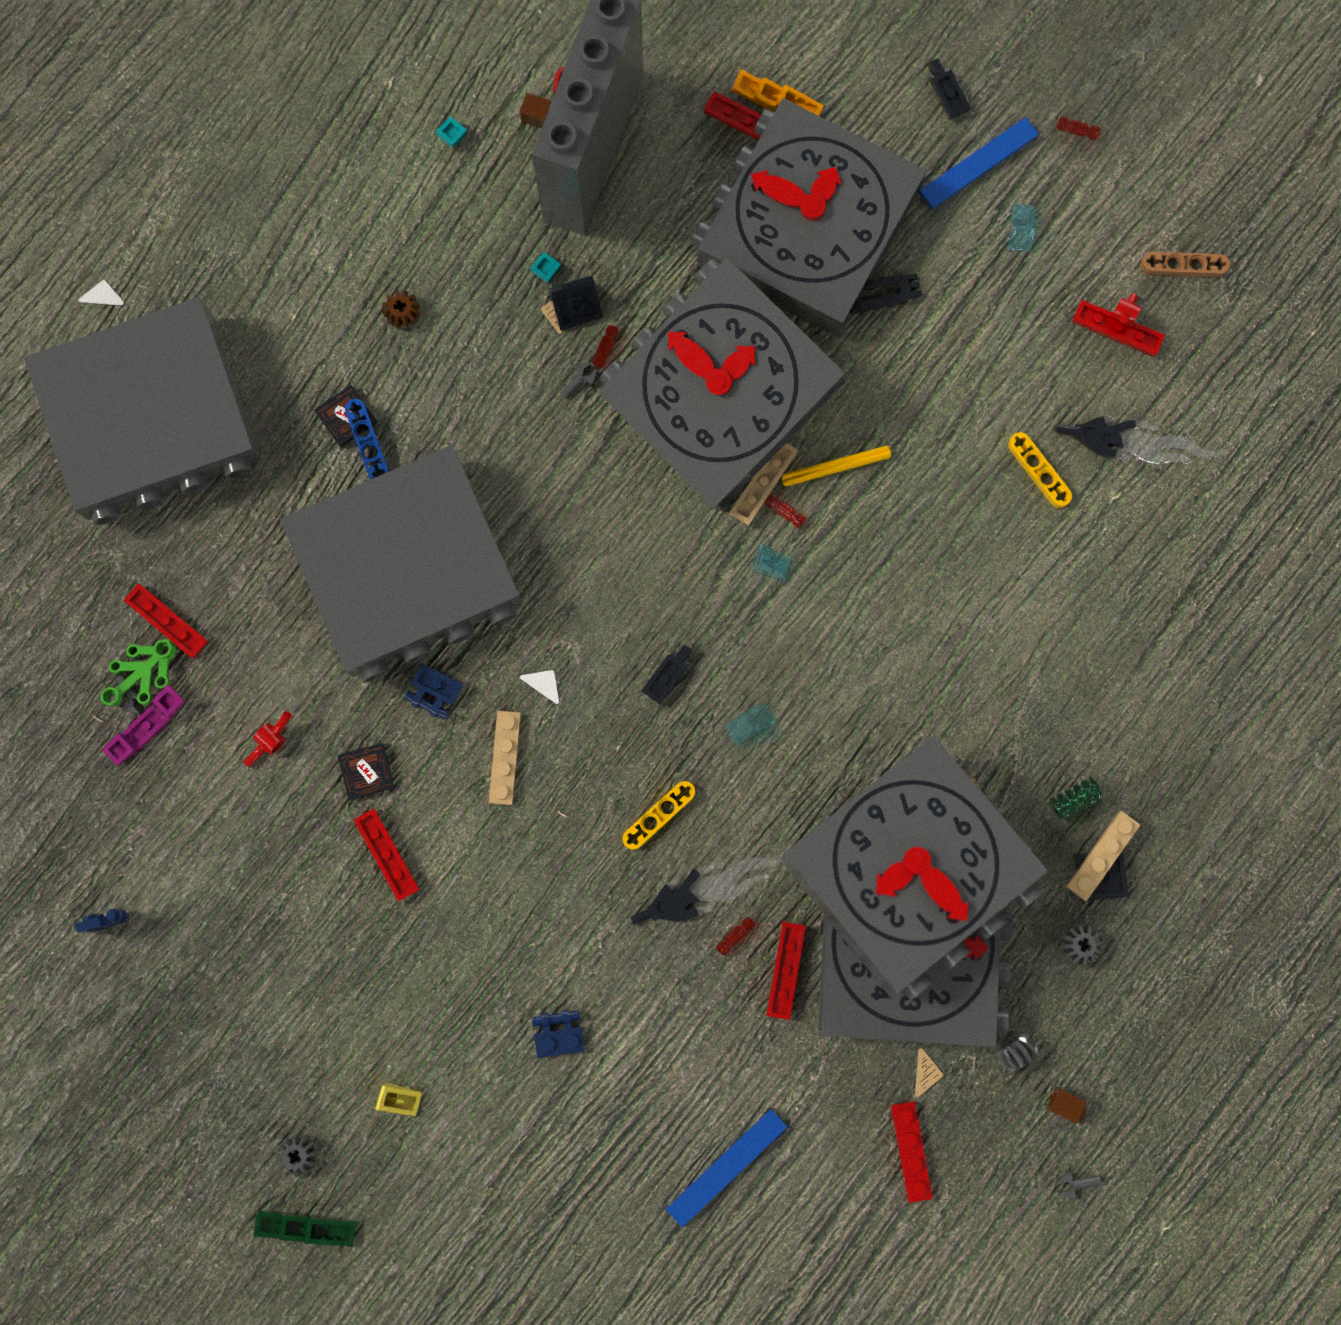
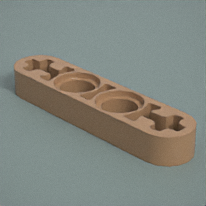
M1149 252L1141 260L1140 267L1144 273L1149 275L1221 277L1229 269L1230 262L1226 256L1221 254ZM1149 259H1152L1153 263L1158 264H1155V266L1152 268L1151 265L1147 262L1149 261ZM1168 260H1177L1180 265L1179 268H1170ZM1198 260L1202 268L1194 270L1191 267V261ZM1216 262L1223 266L1220 270H1218L1217 266H1213Z

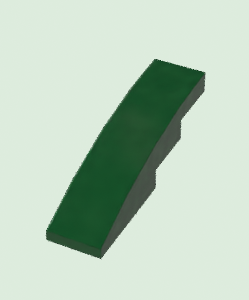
M256 1210L253 1236L278 1238L283 1241L304 1242V1244L353 1247L356 1221Z

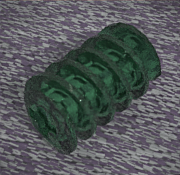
M1090 776L1088 781L1082 780L1080 785H1073L1072 790L1066 789L1064 794H1057L1056 799L1052 797L1049 799V802L1059 819L1064 818L1067 822H1070L1069 814H1073L1077 818L1079 817L1078 809L1086 813L1085 805L1088 804L1093 809L1095 808L1094 800L1099 804H1102L1103 800L1099 786Z

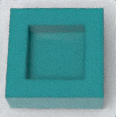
M450 116L436 131V134L454 149L468 132L466 128Z
M543 251L530 268V271L549 284L562 268V265Z

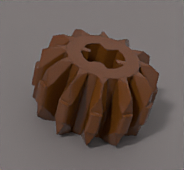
M395 290V296L387 295L389 302H383L382 306L385 310L382 313L387 318L389 325L394 324L395 328L399 329L401 324H403L405 329H408V323L416 324L414 317H420L421 314L418 309L421 306L419 302H416L415 295L409 296L406 290L400 295ZM404 307V311L400 312L399 308Z

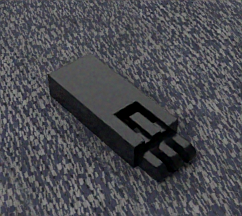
M901 273L866 281L862 291L899 284L901 293L892 294L890 289L887 296L879 293L861 297L860 300L863 301L854 302L849 313L853 315L907 303L909 299L921 297V290L912 292V290L920 288V283H910L917 280L918 275L915 273L902 276Z

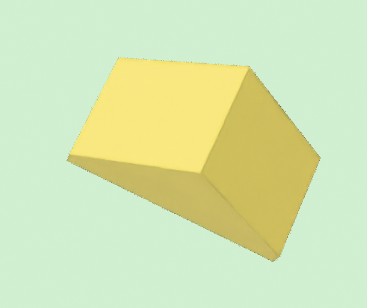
M386 1083L382 1085L376 1110L416 1116L422 1092Z

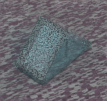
M760 543L752 572L786 582L792 560L767 545Z
M765 703L745 711L724 727L737 746L774 725L776 722Z

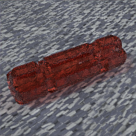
M1064 116L1058 118L1056 128L1064 131L1067 129V132L1083 137L1088 135L1087 138L1096 140L1099 136L1100 127L1092 125L1090 127L1088 123L1074 119L1070 121L1068 120L1069 118Z
M607 326L605 335H603L598 346L597 354L594 355L592 360L594 366L604 367L606 358H608L615 342L614 339L617 338L619 329L616 326Z
M770 494L765 500L766 506L770 509L774 508L775 512L787 521L791 520L792 524L797 528L802 527L806 521L805 516L800 513L797 514L795 509L782 500L779 501V498L774 494Z
M746 917L740 926L737 925L725 937L726 940L724 942L721 941L716 946V950L725 956L731 947H734L747 935V931L750 932L755 927L753 920L750 917Z

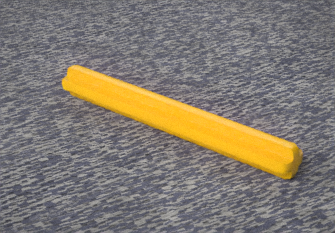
M886 445L791 471L782 475V482L784 486H790L889 459L891 451L889 446Z

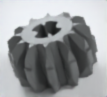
M1077 925L1076 930L1069 928L1068 931L1071 937L1063 936V939L1068 941V945H1062V949H1069L1065 957L1071 958L1073 956L1072 963L1078 964L1081 961V964L1084 966L1088 965V959L1091 962H1096L1094 954H1102V951L1096 948L1097 946H1102L1103 942L1095 940L1100 934L1098 932L1091 934L1092 927L1087 926L1085 930L1082 925ZM1084 941L1083 944L1086 945V949H1081L1078 942Z
M1021 1033L1003 1043L995 1055L1006 1071L1013 1072L1031 1062L1036 1057L1038 1049L1028 1034Z
M298 1134L294 1135L292 1140L287 1137L284 1139L285 1146H278L277 1149L283 1154L277 1155L276 1160H283V1163L278 1168L282 1169L286 1166L285 1175L288 1176L294 1171L295 1177H299L301 1171L304 1174L310 1172L308 1166L313 1167L316 1165V1162L311 1158L316 1157L318 1152H311L310 1149L315 1146V1143L312 1142L307 1145V1136H304L301 1141ZM298 1150V1151H299V1155H298V1156L301 1157V1158H300L299 1160L295 1161V1160H294L295 1155L292 1154V1153H294V1152H296V1151Z

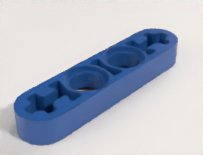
M359 399L349 400L345 405V413L370 479L376 478L372 475L376 473L373 465L369 467L368 463H375L381 459L382 463H377L381 471L385 470V473L389 472L364 403ZM353 404H356L357 407H362L359 410L361 419L366 417V420H360L353 424L352 421L357 420L353 412L349 413ZM360 425H367L370 432L368 436L360 437L357 434V428ZM373 446L377 449L378 453L375 458L370 459L365 456L364 452L367 447Z

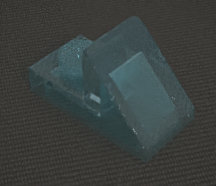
M1013 203L1008 249L1031 251L1037 220H1034L1035 206Z

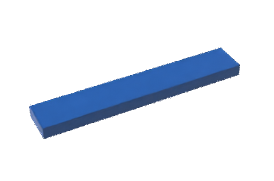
M1026 117L922 188L919 194L932 210L1036 139L1039 133Z
M769 1109L668 1205L666 1210L683 1227L787 1128V1125L772 1109Z

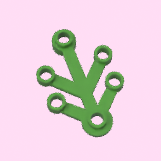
M168 639L159 640L154 646L131 644L127 647L126 653L132 659H138L142 655H151L146 662L112 660L109 663V670L113 674L120 675L124 671L134 672L116 689L113 687L105 688L101 693V701L108 707L118 706L122 701V696L141 679L137 701L143 706H149L153 700V696L150 694L152 669L158 663V676L154 681L155 686L163 690L168 684L171 685V681L167 677L169 661L177 653V647ZM137 648L136 654L131 655L132 650ZM169 648V651L163 655L164 649ZM120 664L119 669L114 671L115 665ZM165 679V684L160 686V681ZM116 695L115 700L111 702V697ZM148 695V699L142 702V698Z

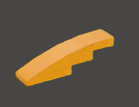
M742 69L738 72L731 92L773 112L776 111L782 98L818 116L824 106L786 84L781 87L765 77L760 80Z

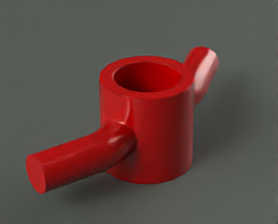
M1132 293L1128 300L1122 297L1110 318L1131 328L1142 307L1136 305L1138 296Z
M284 711L275 726L267 723L256 732L253 740L258 746L243 761L249 768L265 751L272 755L283 746L286 738L281 732L292 717L290 712Z

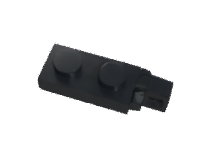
M938 58L930 61L928 66L931 73L929 75L930 83L949 120L969 112L970 105L952 70L948 68L943 69Z
M684 644L678 653L672 651L671 654H668L641 692L661 705L689 665L686 659L692 652V649Z

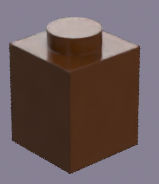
M526 93L520 110L521 122L542 129L552 100Z
M1055 1087L1046 1109L1077 1124L1078 1120L1081 1121L1086 1114L1087 1108L1085 1105L1087 1102Z

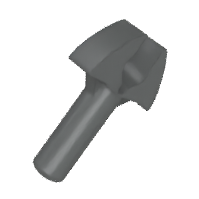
M583 363L574 367L577 377L560 391L564 398H567L584 383H588L590 387L594 385L597 369L591 375L584 376V372L591 367V363Z
M123 675L116 678L118 685L126 680ZM130 688L125 693L128 697V703L123 707L130 712L141 715L140 711L136 708L135 700H137L138 694L133 688ZM148 695L142 698V702L148 699Z
M1069 1171L1062 1174L1055 1181L1056 1184L1067 1182L1072 1185L1066 1191H1057L1058 1194L1069 1199H1076L1075 1193L1078 1189L1102 1185L1100 1176L1075 1180Z

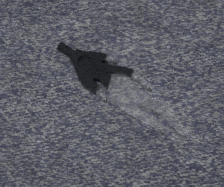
M1114 416L1098 417L1083 424H1076L1074 427L1057 424L1055 430L1059 434L1072 435L1073 439L1078 440L1086 448L1099 456L1117 458L1124 461H1129L1130 456L1108 445L1122 448L1135 457L1150 463L1183 462L1190 465L1193 462L1192 459L1184 454L1162 453L1159 451L1161 449H1179L1200 458H1215L1225 453L1224 450H1205L1183 436H1154L1146 434L1138 429L1157 432L1160 427L1144 421L1129 420L1112 426H1105L1116 420Z
M784 852L774 858H745L729 870L715 876L704 877V874L720 868L723 865L722 863L703 866L691 873L679 889L672 893L673 888L679 881L678 878H675L660 890L652 904L646 907V910L630 916L633 925L649 918L651 920L687 921L699 914L711 912L712 907L707 906L686 910L685 907L695 902H722L737 898L758 881L769 879L768 875H756L741 884H733L740 876L752 870L779 865L782 863L781 859Z

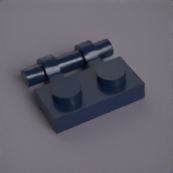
M421 664L411 683L419 689L416 694L407 691L404 699L411 702L412 706L416 708L421 707L430 712L429 715L435 718L438 716L446 720L449 711L442 708L444 702L453 706L464 685ZM426 692L437 698L434 704L424 699Z
M110 909L106 916L104 914L87 915L82 917V922L75 923L77 933H94L115 927V925L125 923L129 919V914L124 909Z
M562 1010V1013L550 1015L548 1013H541V1016L532 1017L533 1027H543L542 1033L534 1034L537 1058L585 1051L582 1027L572 1028L571 1021L580 1020L579 1010ZM564 1023V1029L551 1031L550 1024Z

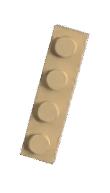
M786 443L752 478L729 514L749 526L797 455L798 450Z
M497 711L489 804L513 806L521 721L520 712Z
M1119 811L1068 882L1066 888L1084 901H1087L1140 824L1124 812Z

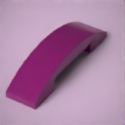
M168 684L152 700L153 703L122 734L118 733L101 749L116 766H120L143 748L167 725L185 703V700L171 685Z

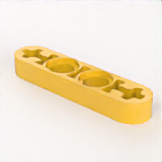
M1022 432L1015 433L1008 442V448L1054 507H1066L1072 499L1070 489L1029 436ZM1016 439H1017L1018 441H1021V440L1024 441V444L1022 445V447H1021V446L1016 447V446L1014 445L1015 442H1016ZM1030 448L1031 451H1028L1023 457L1021 454L1024 452V450L1027 451V449ZM1029 456L1037 457L1039 465L1031 467L1027 463V458ZM1050 474L1053 478L1052 484H1043L1041 475ZM1057 484L1058 487L1050 493L1049 490ZM1058 494H1065L1064 502L1056 500Z
M687 781L678 783L626 830L622 838L625 847L631 850L640 848L682 810L695 796L693 784ZM681 786L683 788L690 787V797L683 796L679 800L683 804L678 806L676 800L670 797V795L674 793L675 797H677L681 792L679 789ZM670 801L674 804V811L671 814H664L661 811L663 802ZM647 817H654L657 820L655 829L647 830L644 827L643 823ZM640 825L641 829L648 836L644 838L641 834L637 838L639 842L637 845L634 843L629 845L627 843L629 840L628 834L635 835L639 831L635 827Z

